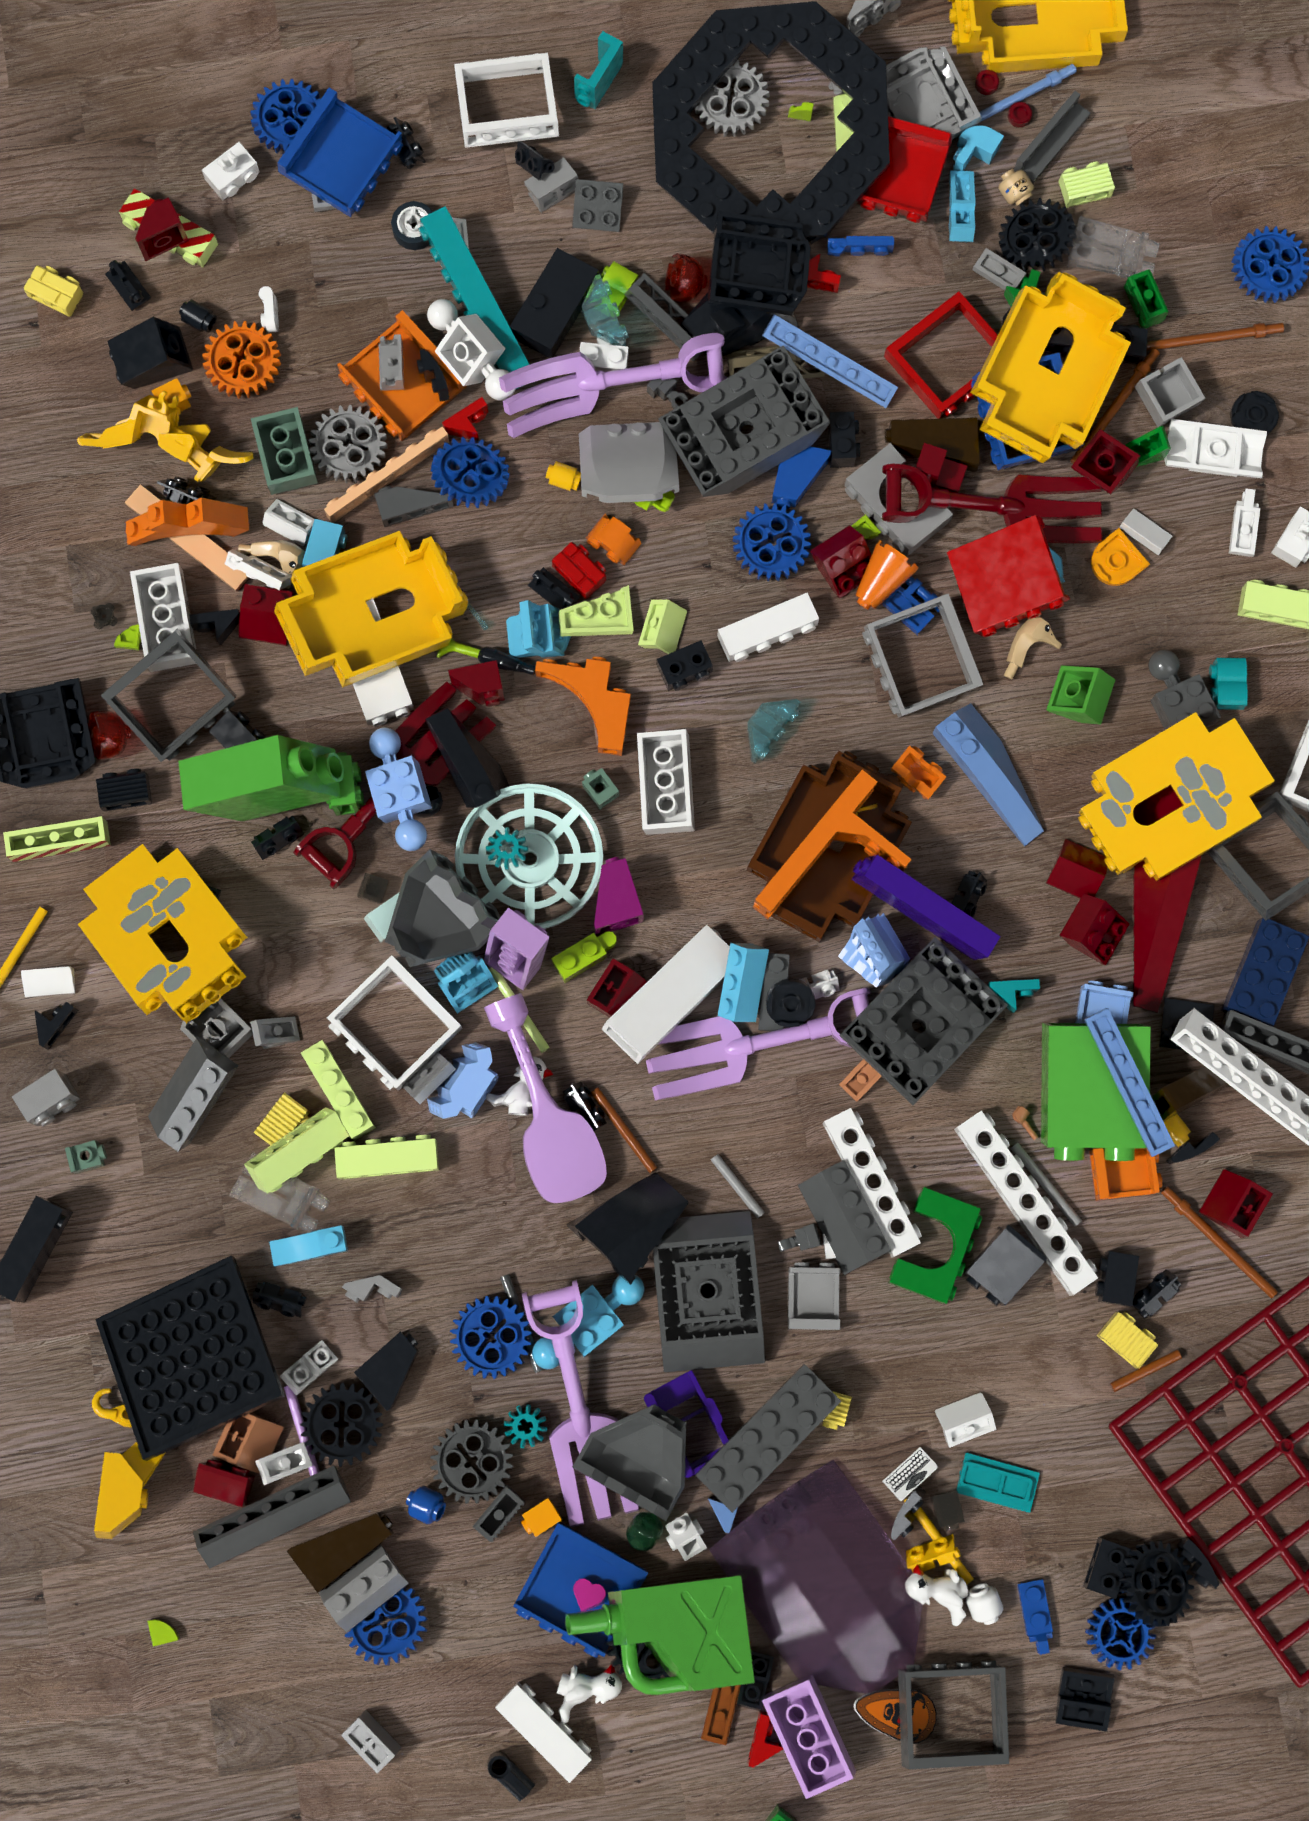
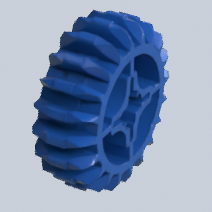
M1119 1598L1118 1606H1116L1114 1599H1109L1110 1608H1107L1104 1603H1100L1099 1606L1103 1612L1099 1613L1094 1609L1092 1613L1097 1617L1094 1621L1089 1618L1087 1620V1623L1094 1625L1093 1629H1085L1086 1634L1093 1635V1638L1087 1639L1086 1643L1088 1645L1095 1644L1090 1652L1093 1655L1100 1652L1097 1660L1102 1663L1107 1658L1106 1666L1111 1668L1115 1662L1116 1669L1122 1670L1123 1662L1127 1669H1132L1131 1660H1134L1137 1665H1141L1142 1662L1139 1656L1149 1657V1654L1144 1651L1145 1648H1154V1645L1148 1643V1639L1156 1638L1155 1634L1148 1633V1630L1155 1627L1144 1625L1142 1620L1135 1619L1132 1622L1128 1621L1120 1624L1115 1619L1113 1614L1128 1613L1135 1618L1136 1612H1128L1131 1604L1127 1603L1125 1607L1123 1598ZM1107 1619L1109 1633L1102 1641L1101 1629ZM1116 1626L1126 1631L1123 1638L1125 1642L1115 1637V1634H1117ZM1139 1627L1140 1638L1134 1648L1131 1637ZM1121 1644L1128 1653L1114 1655L1109 1653L1106 1648Z

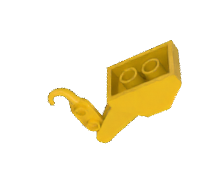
M103 1388L99 1390L92 1399L94 1412L99 1417L110 1419L123 1427L132 1428L124 1404L111 1409L103 1408L100 1405V1398L104 1394L111 1393V1389ZM137 1442L122 1455L120 1453L104 1452L94 1528L96 1538H114L141 1516L142 1508L147 1509L148 1489H144V1486L166 1452L145 1461L142 1459Z

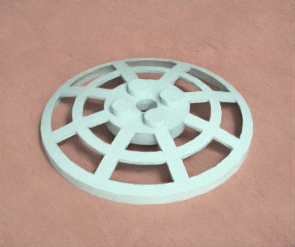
M520 784L500 789L501 794L498 797L474 808L464 821L455 849L457 875L461 878L465 876L463 864H478L481 878L490 891L481 899L485 904L489 901L492 903L498 899L508 906L524 909L527 921L533 926L539 925L546 929L559 925L579 912L590 900L598 886L601 866L603 865V848L598 828L587 810L573 797L559 789L540 784ZM534 793L554 797L566 803L572 809L561 819L549 811L534 808ZM524 794L523 809L508 812L497 820L487 810L488 807L503 798ZM579 815L591 832L595 844V852L581 853L577 837L569 827ZM525 816V829L519 831L518 838H526V842L522 845L528 846V852L522 854L533 853L536 855L537 860L533 865H526L523 861L516 859L519 867L515 868L513 863H509V870H505L504 863H502L501 868L506 877L494 886L488 876L486 865H495L497 859L489 861V855H486V846L489 844L488 838L493 836L496 830H500L501 834L504 835L505 828L502 825L512 819ZM534 816L547 819L555 823L556 826L548 835L542 831L535 830ZM480 817L489 828L481 840L478 854H464L467 835L473 823ZM563 833L567 835L571 842L573 854L558 853L554 842ZM507 844L503 845L501 852H512L511 847H508ZM596 862L591 884L580 900L570 890L578 878L581 863ZM559 864H573L571 875L567 883L563 885L554 877ZM512 884L525 888V902L513 900L505 896L503 892ZM548 884L557 892L546 900L535 902V888ZM562 898L573 907L567 913L555 919L535 923V909L548 907Z

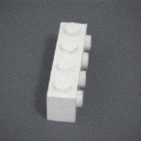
M805 593L718 629L717 637L728 661L735 660L739 662L748 658L749 653L756 650L758 653L764 652L771 648L773 643L778 641L785 643L793 639V635L797 633L807 634L815 630L819 617L808 593Z
M517 1682L498 1702L495 1708L570 1783L592 1760V1756L589 1754L592 1751L591 1748L582 1739L577 1742L570 1735L573 1730L563 1721L559 1723L552 1716L554 1711L545 1702L540 1704L534 1698L536 1693L526 1683L522 1686Z

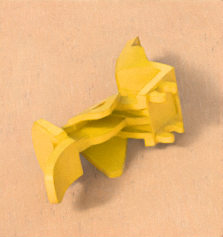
M166 391L161 392L159 398L149 394L135 402L129 418L120 420L116 425L106 428L103 433H85L77 439L78 444L81 446L103 447L104 449L132 444L139 440L144 432L151 433L157 438L160 448L175 458L189 462L198 471L194 477V480L197 482H203L208 479L221 462L245 463L254 458L252 452H234L220 445L213 449L210 454L202 449L201 445L211 432L210 427L207 424L178 426L179 415L181 414L180 408L177 407L179 398L174 396L172 403H168L165 400Z

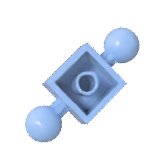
M379 728L372 733L369 747L376 757L382 759L383 765L365 771L377 816L384 823L399 819L400 824L395 831L397 844L406 851H416L425 844L427 831L421 822L414 820L413 814L432 808L420 764L412 755L397 760L396 754L401 747L399 735L391 728Z

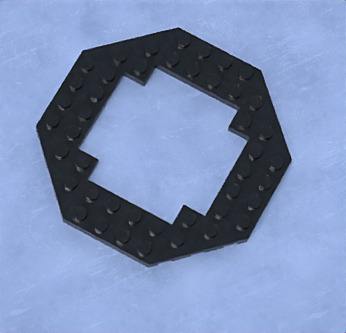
M816 1L716 10L652 82L656 183L713 234L718 211L801 223L805 238L826 237L890 166L886 62ZM786 41L852 99L837 118L853 134L790 204L772 189L756 207L690 148L705 130L689 113L751 44L769 59L779 46Z

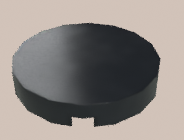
M1259 391L1244 393L1232 405L1230 412L1231 424L1233 427L1267 431V435H1269L1279 419L1277 404L1266 393Z
M794 978L783 979L774 984L768 991L765 1000L766 1010L771 1019L779 1026L788 1028L804 1024V1021L808 1018L810 1019L816 1007L815 996L810 986L802 980Z

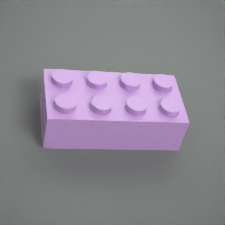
M508 908L490 930L483 961L518 988L524 990L541 968L549 936L539 925L533 926L529 923L521 912Z
M813 1674L764 1696L762 1699L763 1705L806 1799L854 1778L856 1773L855 1767Z

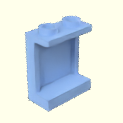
M1088 981V984L1082 985L1080 989L1075 1023H1085V1018L1108 1008L1115 1023L1127 1024L1130 1000L1134 992L1127 991L1128 987L1113 985V988L1103 987L1102 982Z

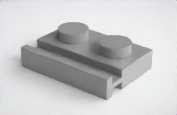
M437 1052L402 1087L421 1104L456 1069Z

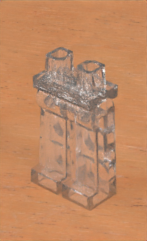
M1079 217L1075 229L1076 238L1073 239L1074 247L1070 248L1066 268L1076 269V267L1115 274L1123 278H1128L1150 269L1153 275L1155 263L1143 261L1144 255L1156 258L1160 243L1148 239L1149 233L1142 232L1140 234L1086 217Z
M253 1152L252 1155L250 1156L249 1160L252 1159L253 1157H255V1156L258 1155V1154H256V1153ZM244 1167L242 1173L251 1177L246 1167ZM241 1175L239 1176L229 1196L265 1212L299 1231L302 1229L314 1232L319 1221L309 1216L312 1207L325 1212L330 1203V1200L321 1194V1190L306 1184L296 1177L289 1178L283 1182L282 1187L277 1190L287 1196L284 1199L273 1192L267 1194L258 1189L253 1181Z

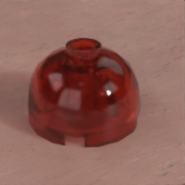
M676 253L672 256V258H676L674 264L669 263L667 267L665 290H670V298L674 302L686 303L696 299L702 289H705L707 275L704 274L701 263L693 256Z
M97 711L90 713L89 726L90 730H93L94 738H92L96 758L105 760L120 755L127 746V739H131L130 727L127 724L125 725L121 717L115 712Z

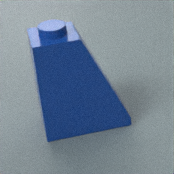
M810 446L780 463L771 503H776L779 508H782L784 505H786V509L790 507L795 508L829 463L831 450Z

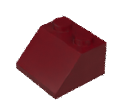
M169 197L158 199L146 208L135 237L145 261L189 241Z
M1099 429L1071 468L1111 495L1125 483L1138 466L1140 455Z
M245 584L240 605L239 638L287 646L288 639L274 610L277 602L293 597V592Z
M497 660L448 670L452 686L478 704H486L487 707L499 705L500 701L505 700Z

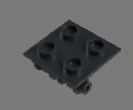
M175 476L174 479L167 478L166 480L157 481V484L165 487L163 495L166 496V499L176 503L185 504L186 502L188 504L199 498L216 499L215 496L210 495V490L201 486L194 488L188 485L189 481Z
M1165 998L1159 1047L1183 1050L1170 1040L1179 1020L1195 1008L1213 1022L1214 1005Z

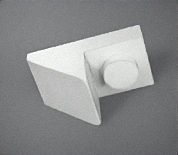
M304 1442L255 1461L264 1485L312 1466Z

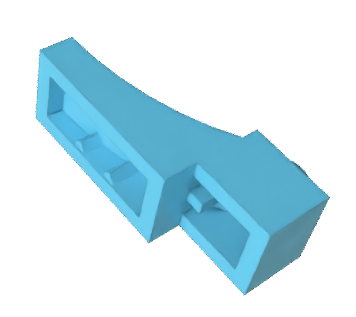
M950 171L949 241L973 242L976 204L974 171Z
M342 1225L269 1241L274 1267L348 1251L344 1226Z

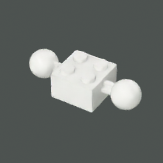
M446 299L434 301L427 311L428 321L437 330H447V334L435 350L440 359L463 386L482 383L486 378L485 388L491 398L503 401L511 397L515 389L504 392L501 390L499 377L510 372L494 367V364L504 352L505 347L477 314L458 317L457 308L451 301Z

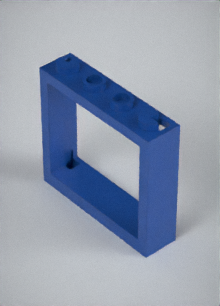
M1060 353L1042 356L1038 363L1056 374H1059L1063 366ZM978 372L974 377H972V380H973V381L971 382V387H972V388H973V386H974V384H975V382H976V380H977V378H978L980 372ZM977 397L979 402L978 413L984 420L991 404ZM984 432L986 440L990 441L992 448L991 459L993 464H996L997 470L1037 461L1026 454L1008 459L1003 442ZM1085 443L1077 449L1067 444L1054 448L1051 457L1077 451Z

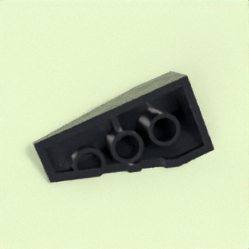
M448 708L425 719L466 808H477L498 797L501 794L500 789L509 787L500 764Z

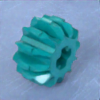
M509 827L505 828L504 835L501 834L500 830H496L495 833L498 838L489 836L488 841L493 845L486 846V851L493 852L488 856L489 861L497 859L495 867L499 868L504 863L505 870H509V863H513L514 867L518 868L519 864L516 859L526 860V857L522 854L528 852V846L522 845L526 842V838H518V830H515L510 835ZM507 844L508 847H511L512 852L507 853L500 850H503V845Z
M527 1404L526 1413H523L522 1407L519 1405L516 1407L519 1416H516L511 1411L508 1413L509 1417L514 1419V1422H504L505 1426H513V1429L506 1431L505 1435L510 1436L513 1433L516 1435L511 1440L512 1444H515L519 1438L522 1439L520 1443L521 1448H525L526 1439L529 1440L530 1446L534 1447L535 1442L532 1437L535 1436L539 1441L544 1439L537 1432L538 1430L547 1431V1427L539 1426V1423L547 1419L544 1416L537 1420L536 1416L541 1411L539 1408L533 1414H530L531 1405ZM522 1419L532 1422L533 1428H529L532 1430L530 1433L526 1434L525 1430L520 1431L519 1425H522L520 1422Z

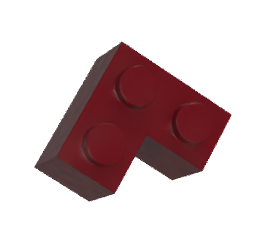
M924 443L916 468L926 475L931 483V488L948 489L949 492L958 493L967 466L945 459L947 450Z

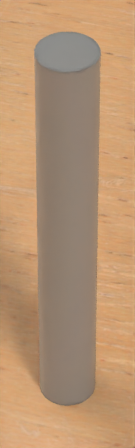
M720 1155L714 1156L711 1159L712 1163L756 1218L761 1217L765 1213Z

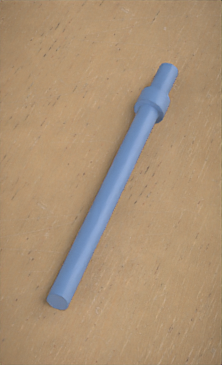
M1074 64L1059 71L1054 70L1046 74L1044 79L980 111L981 121L1049 86L1054 87L1060 84L1062 79L1076 73Z

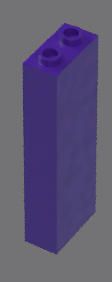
M879 855L866 857L864 860L860 859L853 869L855 874L851 880L972 960L988 958L1001 937Z

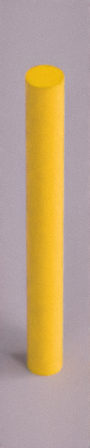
M40 906L0 969V988L48 912Z
M921 1507L913 1513L933 1541L943 1537ZM959 1558L955 1562H950L954 1570L957 1571V1574L964 1579L966 1585L974 1579Z

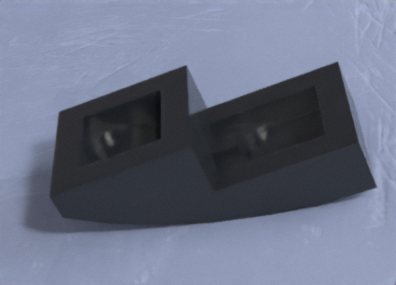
M1211 1132L1195 1147L1186 1142L1166 1162L1168 1164H1175L1193 1158L1212 1147L1220 1138L1214 1132Z

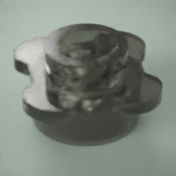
M107 603L106 605L94 606L91 609L96 629L100 630L104 626H115L118 620L114 616L113 611L115 607L113 604Z

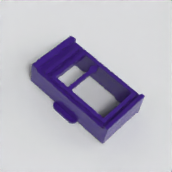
M692 1370L644 1396L647 1407L655 1404L666 1412L697 1395L703 1408L680 1420L685 1422L706 1411L723 1445L728 1441L720 1425L723 1418L714 1400L706 1398ZM719 1449L691 1464L685 1455V1477L689 1478L695 1475Z

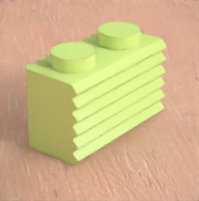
M1092 162L1086 168L1078 170L1076 167L1066 169L1059 179V185L1067 208L1110 198L1115 189L1108 163Z

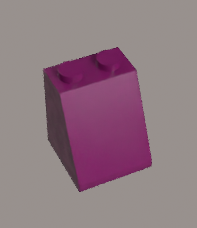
M613 857L606 860V864L601 866L594 922L596 937L608 931L614 932L643 923L644 914L626 858Z

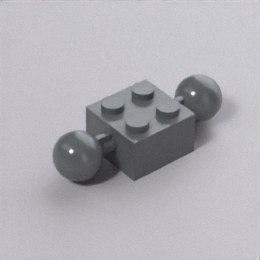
M1159 650L1151 656L1148 663L1151 675L1158 680L1164 681L1167 689L1156 693L1150 700L1164 729H1168L1195 712L1206 728L1216 724L1221 715L1200 674L1181 682L1177 675L1180 669V661L1174 652Z

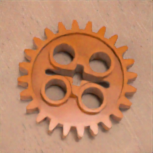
M234 321L233 328L231 329L225 324V332L217 329L218 337H209L212 345L205 344V349L209 353L202 354L203 359L206 360V362L202 363L204 369L207 370L205 374L207 378H212L210 381L212 386L218 385L220 393L226 389L229 397L233 392H236L238 399H240L241 394L244 392L247 398H250V391H254L255 394L259 395L258 388L260 387L268 390L266 382L274 383L271 375H279L276 367L281 366L280 360L277 359L281 354L279 350H275L278 348L276 341H272V334L265 335L264 327L257 331L256 323H253L248 328L246 321L243 322L242 327H238L237 322ZM233 342L240 343L239 347L234 349L229 346ZM255 350L263 351L259 356L252 355ZM226 363L232 364L228 370L221 369L222 365ZM247 371L254 372L253 376L249 378L243 377Z

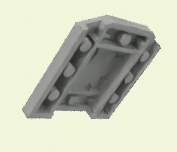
M945 46L940 47V49L927 50V47L918 48L886 65L889 117L949 132L952 139L961 135L966 129L976 126L982 120Z
M660 422L590 425L579 433L582 497L587 498V494L599 497L600 502L604 503L642 502L662 499L663 494L674 490V493L679 492L676 449Z

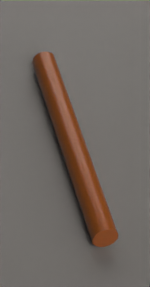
M599 1087L591 1092L592 1096L647 1171L651 1173L658 1167Z

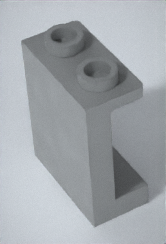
M794 1263V1267L788 1268V1329L840 1330V1268H835V1263H819V1268H809V1263Z

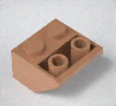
M249 1413L226 1424L213 1452V1456L260 1474L255 1461L273 1454L284 1427L254 1413Z

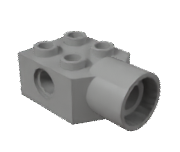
M222 998L203 1010L197 1018L188 1023L183 1020L180 1028L193 1043L197 1037H200L228 1058L253 1035L252 1028Z

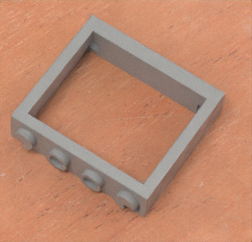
M949 594L890 615L863 627L865 630L862 632L864 641L867 646H871L873 651L871 655L872 662L876 669H880L882 674L880 683L883 690L888 691L891 698L888 701L893 714L897 713L898 718L983 685ZM938 607L967 684L904 708L875 630Z

